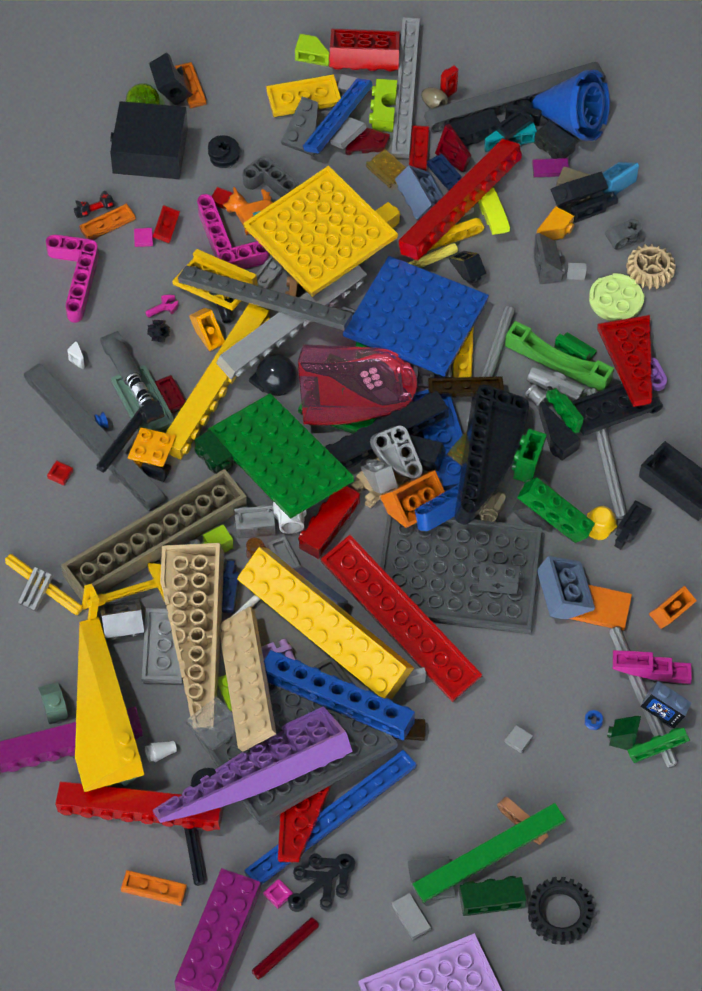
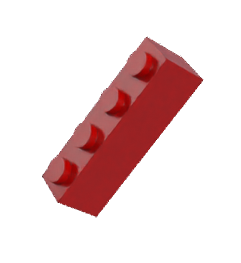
M345 486L330 495L328 501L321 504L317 516L311 518L306 531L303 530L298 537L299 549L320 559L359 505L360 493Z

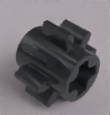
M152 320L153 324L148 325L147 335L152 337L151 341L165 342V338L170 336V326L165 324V320Z

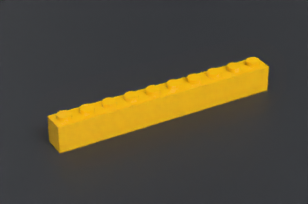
M251 303L248 304L166 431L168 434L176 435L169 455L181 460L185 454L189 453L191 444L199 437L202 426L207 425L211 412H215L218 407V401L227 393V387L235 381L236 376L230 380L216 364L219 356L270 319V310Z

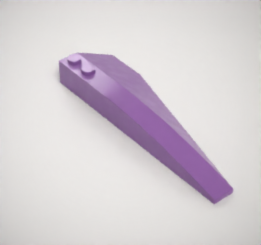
M323 706L282 726V731L268 738L262 744L251 747L250 752H242L215 769L216 773L211 777L206 775L201 778L200 784L195 787H187L183 790L184 792L180 797L174 796L153 809V813L160 823L223 807L280 786L353 752L347 733Z

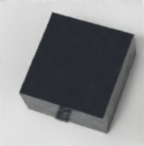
M120 101L114 133L111 132L110 142H112L110 150L112 173L180 179L188 131L186 107Z

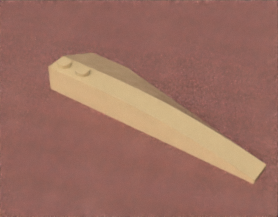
M220 543L162 546L160 582L194 730L200 728L214 729L220 661V625L222 622L224 551Z

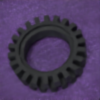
M552 877L550 882L548 879L544 880L543 885L539 884L536 890L532 892L529 901L528 920L529 922L531 921L532 929H536L538 936L543 935V940L551 939L552 944H556V941H560V945H565L566 941H569V944L574 943L576 938L579 940L583 934L585 935L588 932V928H590L594 914L593 899L591 896H588L589 891L586 888L582 889L581 883L578 882L576 885L574 884V879L571 878L570 881H565L566 877H561L560 880H557V877ZM554 894L567 895L578 904L580 917L571 926L555 927L547 922L542 914L541 906L543 902Z

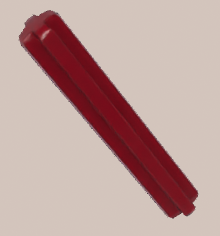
M313 917L307 920L252 969V974L255 978L259 980L312 934L319 927V923Z

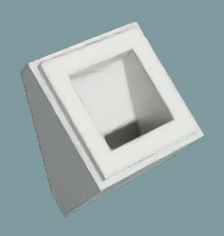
M74 342L68 349L69 361L84 369V357L78 343Z

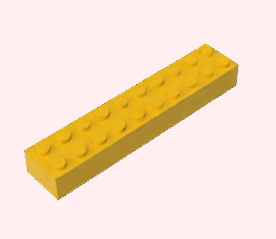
M259 547L237 579L378 696L392 700L413 671L414 667L270 549Z

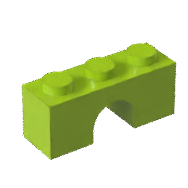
M376 79V86H372V96H375V99H371L370 110H373V113L369 115V124H372V129L393 132L395 108L385 105H396L397 80Z

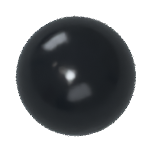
M270 355L264 358L257 367V382L267 394L271 393L275 396L284 395L290 392L297 383V368L286 356Z

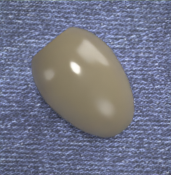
M429 87L422 91V99L431 109L447 105L448 98L442 90Z

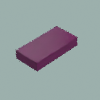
M568 158L532 160L533 176L559 177L563 166L569 168Z

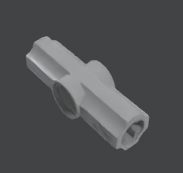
M536 366L532 367L527 378L528 382L544 388L546 393L548 390L557 388L561 394H566L571 401L582 398L585 391L584 387L568 381L562 373L554 372L552 374Z

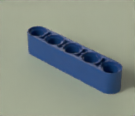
M459 484L415 509L417 526L420 531H429L455 516Z

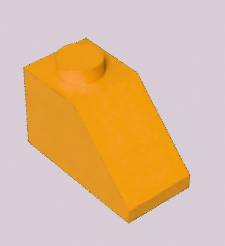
M555 206L537 229V233L552 240L563 239L567 233L570 234L575 226L573 224L574 215Z
M203 308L189 315L195 332L208 351L223 345L225 340L211 309Z

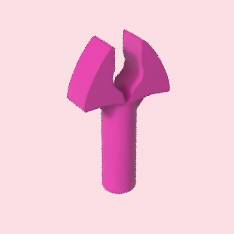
M175 295L161 296L162 303L145 312L146 316L149 318L164 310H168L170 314H173L179 306V301L173 304H169V302L175 301Z

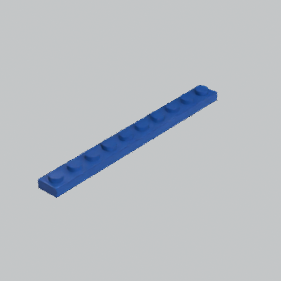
M402 750L321 811L304 852L415 769L416 763ZM278 844L246 868L244 873L247 877L260 881L262 885L291 862H278Z

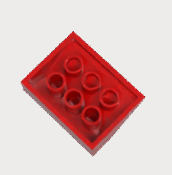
M331 29L329 67L338 70L343 68H350L352 70L362 68L370 71L384 69L390 72L398 70L400 31Z

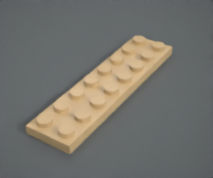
M251 606L222 621L220 625V639L238 749L242 752L276 734L256 614Z

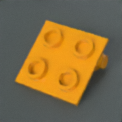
M140 427L128 459L134 460L139 467L143 463L164 467L176 435Z

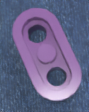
M651 357L652 390L661 391L666 387L667 377L658 360Z

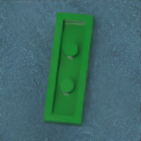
M684 727L674 728L666 735H658L651 738L649 742L644 744L637 743L627 751L633 763L686 743L690 741V738Z

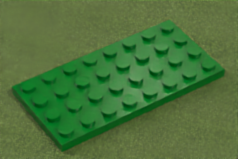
M271 393L208 428V431L211 430L231 453L233 460L290 519L354 482V476Z

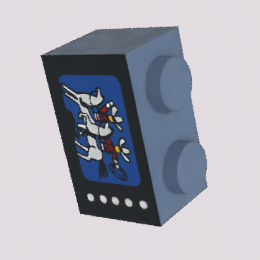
M657 681L647 692L640 707L672 728H675L686 716L692 702Z

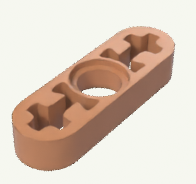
M504 797L497 804L501 813L515 825L530 817L508 797ZM545 833L533 841L540 845L548 838V834Z

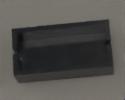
M664 441L654 451V455L651 454L641 464L639 477L699 521L702 518V468Z

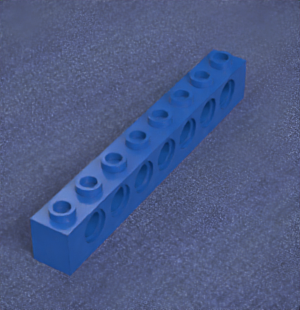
M270 650L264 660L267 682L404 741L415 722V711H412L409 707L398 705L388 698L377 696L372 691H366L353 683L342 681L335 675H328L316 667L312 668L299 660L288 658L281 652Z

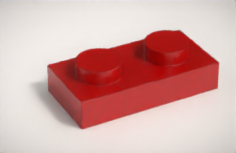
M454 65L449 69H445L441 74L440 90L447 95V98L457 92L459 69Z
M163 205L152 237L170 243L180 211Z

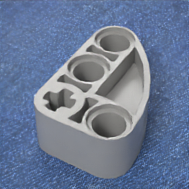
M393 426L371 437L370 444L374 453L381 462L391 465L393 472L406 478H418L422 474V465L405 427ZM396 430L401 432L399 438L394 437V434L397 433ZM379 436L384 439L382 447H379L376 443ZM403 447H406L409 450V454L407 457H403L401 455V450ZM410 465H414L416 467V472L414 475H411L408 472V468Z

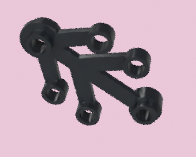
M314 853L309 857L311 867L327 866L333 868L328 872L305 870L302 866L294 868L293 876L296 880H316L300 894L294 893L289 897L288 906L294 912L303 910L305 900L322 887L323 897L320 899V907L323 910H330L332 908V880L338 874L340 876L339 884L336 887V895L340 898L348 895L347 878L348 873L352 872L355 867L354 858L349 854H340L336 859L322 858L319 854ZM317 858L319 862L313 863L312 859ZM347 861L348 864L344 866L341 862ZM302 871L303 874L298 876L296 875V872ZM344 888L346 892L340 893L338 890ZM295 898L300 899V902L294 903L293 900ZM323 901L330 902L328 906H324L322 903Z

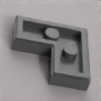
M449 856L408 861L411 883L450 862ZM454 886L435 896L434 900L454 898Z

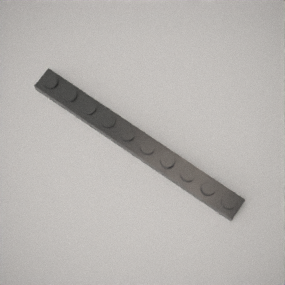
M187 265L178 276V282L344 331L352 320V313Z

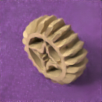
M644 244L643 248L638 246L629 255L626 264L627 274L631 279L635 280L636 284H641L642 289L645 286H648L649 290L652 287L658 289L659 285L664 287L674 277L675 260L672 258L671 253H667L666 248L660 249V245L654 247L653 244L648 247Z

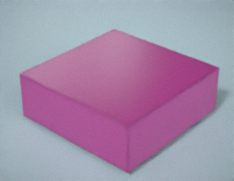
M152 228L134 229L135 247L153 246Z
M278 879L263 894L278 909L289 899L293 892Z

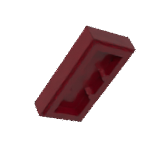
M172 375L155 381L170 412L173 413L180 410L186 401Z

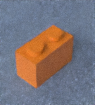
M683 586L652 610L649 615L658 627L662 629L673 622L697 600Z

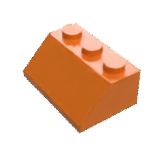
M433 470L381 495L380 498L387 513L407 528L417 523L416 508L445 491L436 471Z

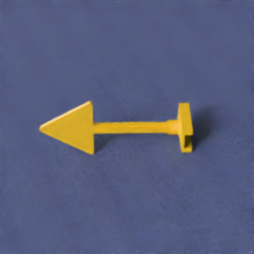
M148 563L147 567L152 575V580L110 593L97 595L92 583L85 585L82 608L83 610L89 608L88 620L97 618L98 607L105 605L107 602L153 588H158L164 600L160 582L161 564Z

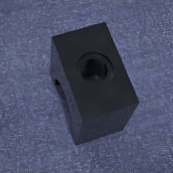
M167 52L149 63L157 90L172 104L177 105L193 95L185 69L182 66L176 69L171 56Z

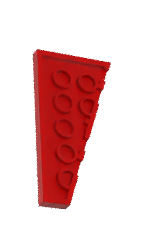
M650 315L599 323L597 330L633 407L651 404Z
M332 785L280 813L278 862L300 861Z

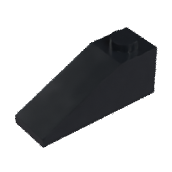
M601 171L563 183L550 190L557 207L562 208L606 190L608 186Z
M544 402L540 403L539 416L544 432L547 434L546 439L549 449L555 457L563 461L579 449L580 438Z

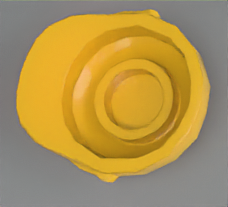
M606 506L595 507L587 513V517L595 522L589 534V537L593 539H606L617 527L615 513Z

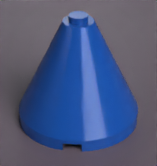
M584 70L536 95L532 104L534 109L542 110V116L579 139L594 141L602 135L603 132L600 131L602 124H607L609 117L610 94L608 84L602 82L600 77H603V74L600 71Z

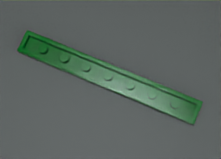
M553 803L412 883V886L424 903L565 823L566 819L556 803Z

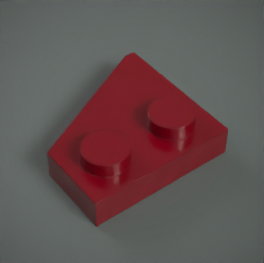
M450 124L445 125L435 154L437 156L443 154L451 165L463 172L467 169L472 155Z
M366 128L348 144L346 154L351 155V152L362 151V154L384 152L390 140V134Z

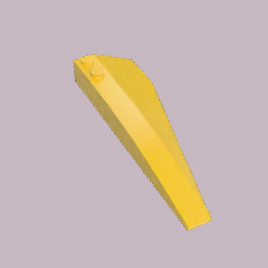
M99 617L90 621L79 622L75 759L84 792L144 775L141 758Z

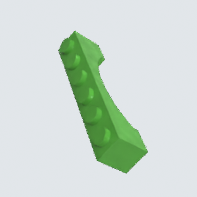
M517 321L513 323L506 334L505 347L584 385L595 388L597 391L607 389L612 381L613 367L599 360L597 362L586 361L563 353L540 339L531 331V328Z

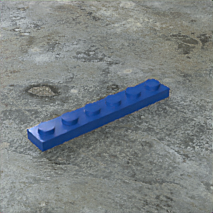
M357 78L305 142L303 145L304 151L318 154L321 152L373 86L371 80Z

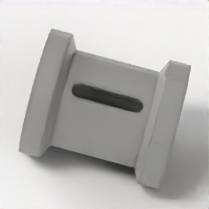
M533 384L524 395L525 398L531 399L538 409H540V403L544 402L546 404L548 401L546 394L541 392L536 384Z

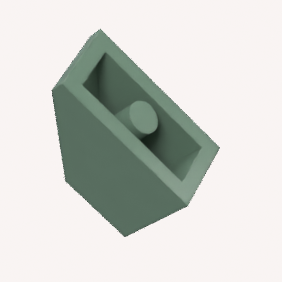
M58 682L38 687L49 724L67 719V708Z

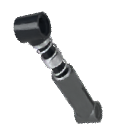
M117 331L101 337L100 341L104 352L110 356L124 383L129 386L136 400L139 401V409L144 422L148 424L163 418L164 411L159 400H154L151 394L148 393L145 384L141 382L142 375L124 346L120 333Z

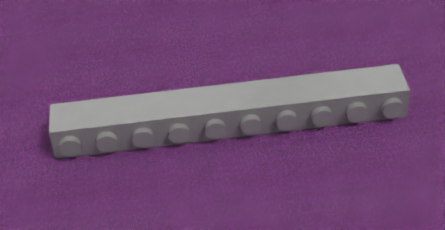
M358 265L312 297L306 292L299 298L335 307L339 303V299H346L354 288L358 290L363 286L367 274ZM279 312L222 353L216 364L230 380L235 376L240 377L245 373L247 367L255 366L260 361L259 358L270 355L274 347H281L289 336L293 338L299 333L301 327L306 328L313 321Z

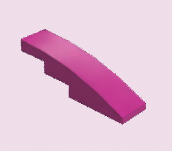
M613 650L614 670L651 680L691 684V663L672 662V658L653 657V652Z

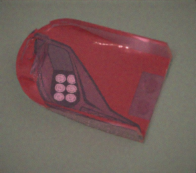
M303 345L298 359L303 424L339 425L390 415L393 411L406 407L412 401L417 388L415 372L408 362L405 363L398 357L397 353L383 348Z

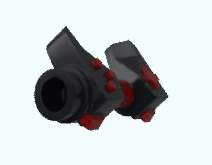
M103 191L99 202L89 205L88 202L76 200L77 207L74 208V213L78 219L89 216L90 212L104 207L106 209L115 207L113 198L107 191Z

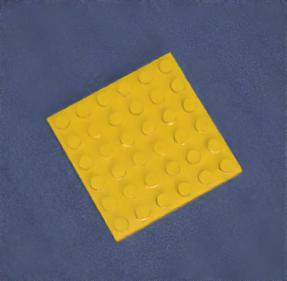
M329 165L243 223L244 228L312 297L398 238V233Z

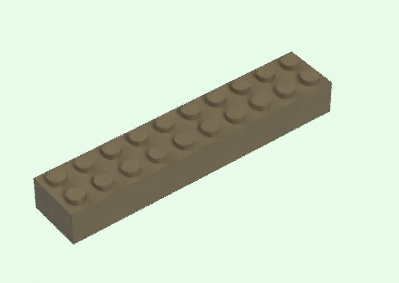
M223 469L61 564L63 577L81 601L83 600L85 585L92 583L97 595L104 593L146 568L148 563H154L161 559L162 546L185 545L190 540L195 539L234 516V509L247 507L246 495L229 473Z

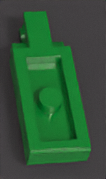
M557 388L548 390L546 398L549 403L553 404L557 414L561 416L566 426L575 434L580 433L584 420L583 416L566 394H561Z

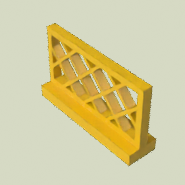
M198 249L194 251L193 259L187 264L190 267L196 266L207 272L258 286L256 274ZM180 273L172 281L173 285L232 311L241 302V300L235 299L232 303H229L224 299L230 297L220 294L213 296L209 293L210 291L179 283L178 276Z

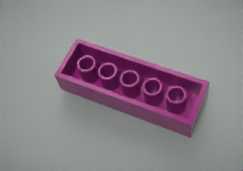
M221 868L176 976L175 989L177 991H221L261 892L260 881Z

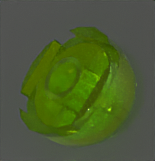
M139 83L129 89L125 102L160 105V97L154 87L146 83Z

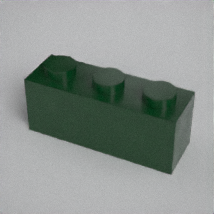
M508 876L503 880L487 879L480 883L469 881L460 885L459 888L463 916L525 908L526 896L522 877Z

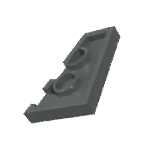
M305 97L301 98L282 138V145L314 156V153L304 151L303 145L316 130L318 102Z

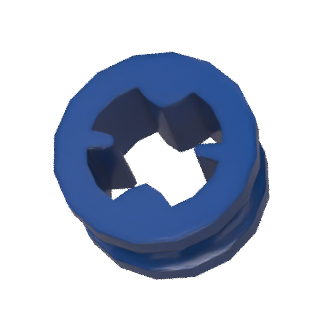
M101 412V415H94L95 421L101 428H109L104 412Z
M596 710L587 712L585 715L586 727L591 730L599 729L603 723L602 714ZM592 717H596V720H597V721H596V724H592V723H591V720H588V719H589V718L592 719Z

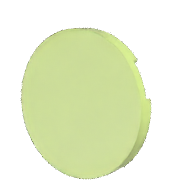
M613 273L612 275L598 278L593 283L590 289L589 302L591 308L598 316L608 321H617L637 316L643 307L644 294L634 279L624 274Z

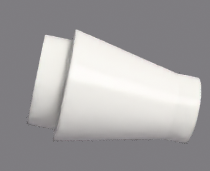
M174 741L149 743L148 746H145V753L149 762H157L177 752Z

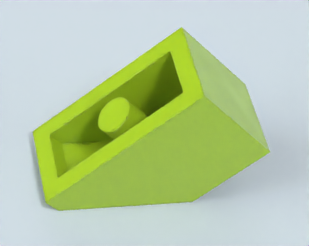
M299 34L295 48V61L329 67V52L317 37Z

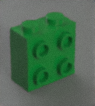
M528 429L527 434L522 435L512 466V471H515L513 479L526 482V480L534 478L547 434Z

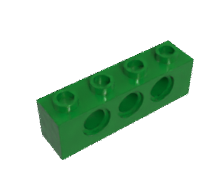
M537 477L526 482L517 497L574 543L588 538L595 522Z

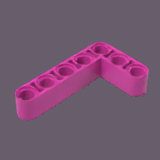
M208 194L200 195L197 199L198 214L214 256L242 269L264 264L270 253L258 241L232 248L212 196Z
M50 235L46 239L48 256L55 259L77 262L66 301L67 318L70 322L76 323L83 319L99 259L98 245L94 240Z

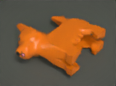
M233 187L234 193L223 207L229 213L235 212L244 226L243 223L252 218L254 212L262 211L273 202L271 201L270 192L262 189L263 200L248 203L237 189ZM244 229L245 234L250 235V233L246 229Z

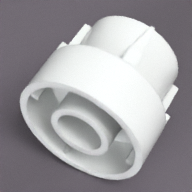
M273 502L274 517L279 522V530L281 532L292 534L303 530L306 510L290 519Z

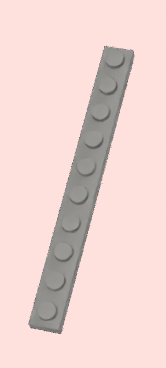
M403 17L392 143V157L409 158L420 18Z

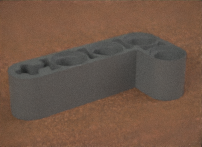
M266 156L258 158L243 170V184L247 189H255L265 183L276 194L283 197L300 185Z

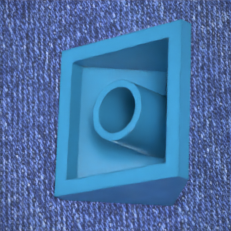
M618 162L604 171L603 176L608 189L602 192L604 194L614 192L616 195L636 182L639 169L638 163Z

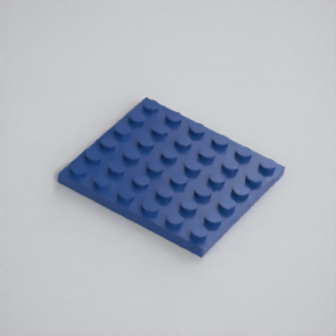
M388 256L352 316V320L345 331H343V336L445 377L487 303L489 295Z

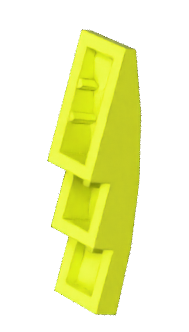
M492 187L478 202L481 213L484 215L492 235L510 232L506 214L494 187Z

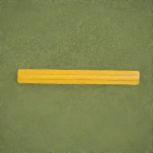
M9 554L5 559L6 564L29 580L33 569L15 555ZM43 577V579H42V581H41V584H40V586H39L40 589H41V586H42V584H43V582H44V580H45L44 577ZM50 582L46 594L73 614L79 615L83 610L82 605Z

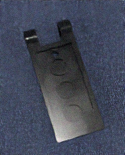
M623 384L571 401L584 418L580 430L583 436L649 412L654 414L663 408V404L658 397H653L651 404L633 407Z

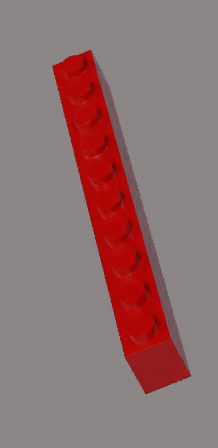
M501 139L398 240L401 255L419 260L522 159L520 144Z

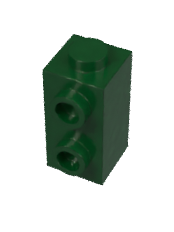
M211 430L195 439L194 450L198 457H202L205 460L209 470H213L217 474L223 469L228 471L233 466L231 453Z

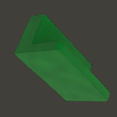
M568 332L564 336L559 334L555 339L554 348L582 360L590 361L597 352L596 349Z

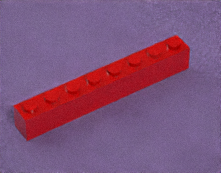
M60 781L55 805L58 812L67 816L78 814L86 818L97 816L105 820L115 818L121 819L124 822L141 821L144 824L160 823L153 813V809L174 796L180 797L182 794L108 786L84 792L83 785L80 783ZM224 806L199 814L161 822V824L168 827L179 825L187 829L197 827L206 831L220 830Z

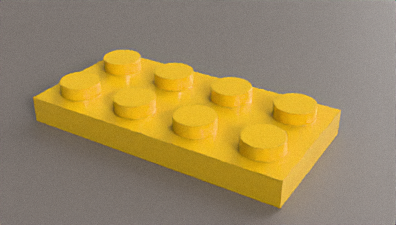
M334 74L266 86L273 117L294 114L302 97L318 102L319 109L334 107L341 99Z

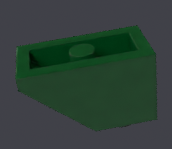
M641 716L615 719L614 726H609L607 738H611L609 746L624 750L631 749L635 744Z

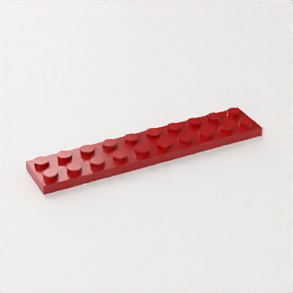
M351 535L347 536L321 558L322 564L420 668H425L426 675L452 702L482 677L479 670Z

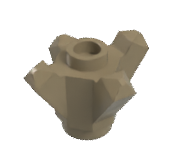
M497 492V494L492 495L480 511L481 520L492 522L496 520L498 514L505 508L503 505L506 499L504 492Z

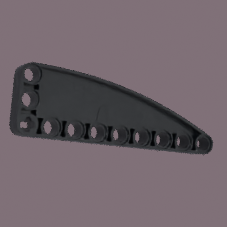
M480 385L473 396L455 508V519L458 523L467 525L477 516L490 500L508 471L525 429L529 410V402L526 398L488 385Z

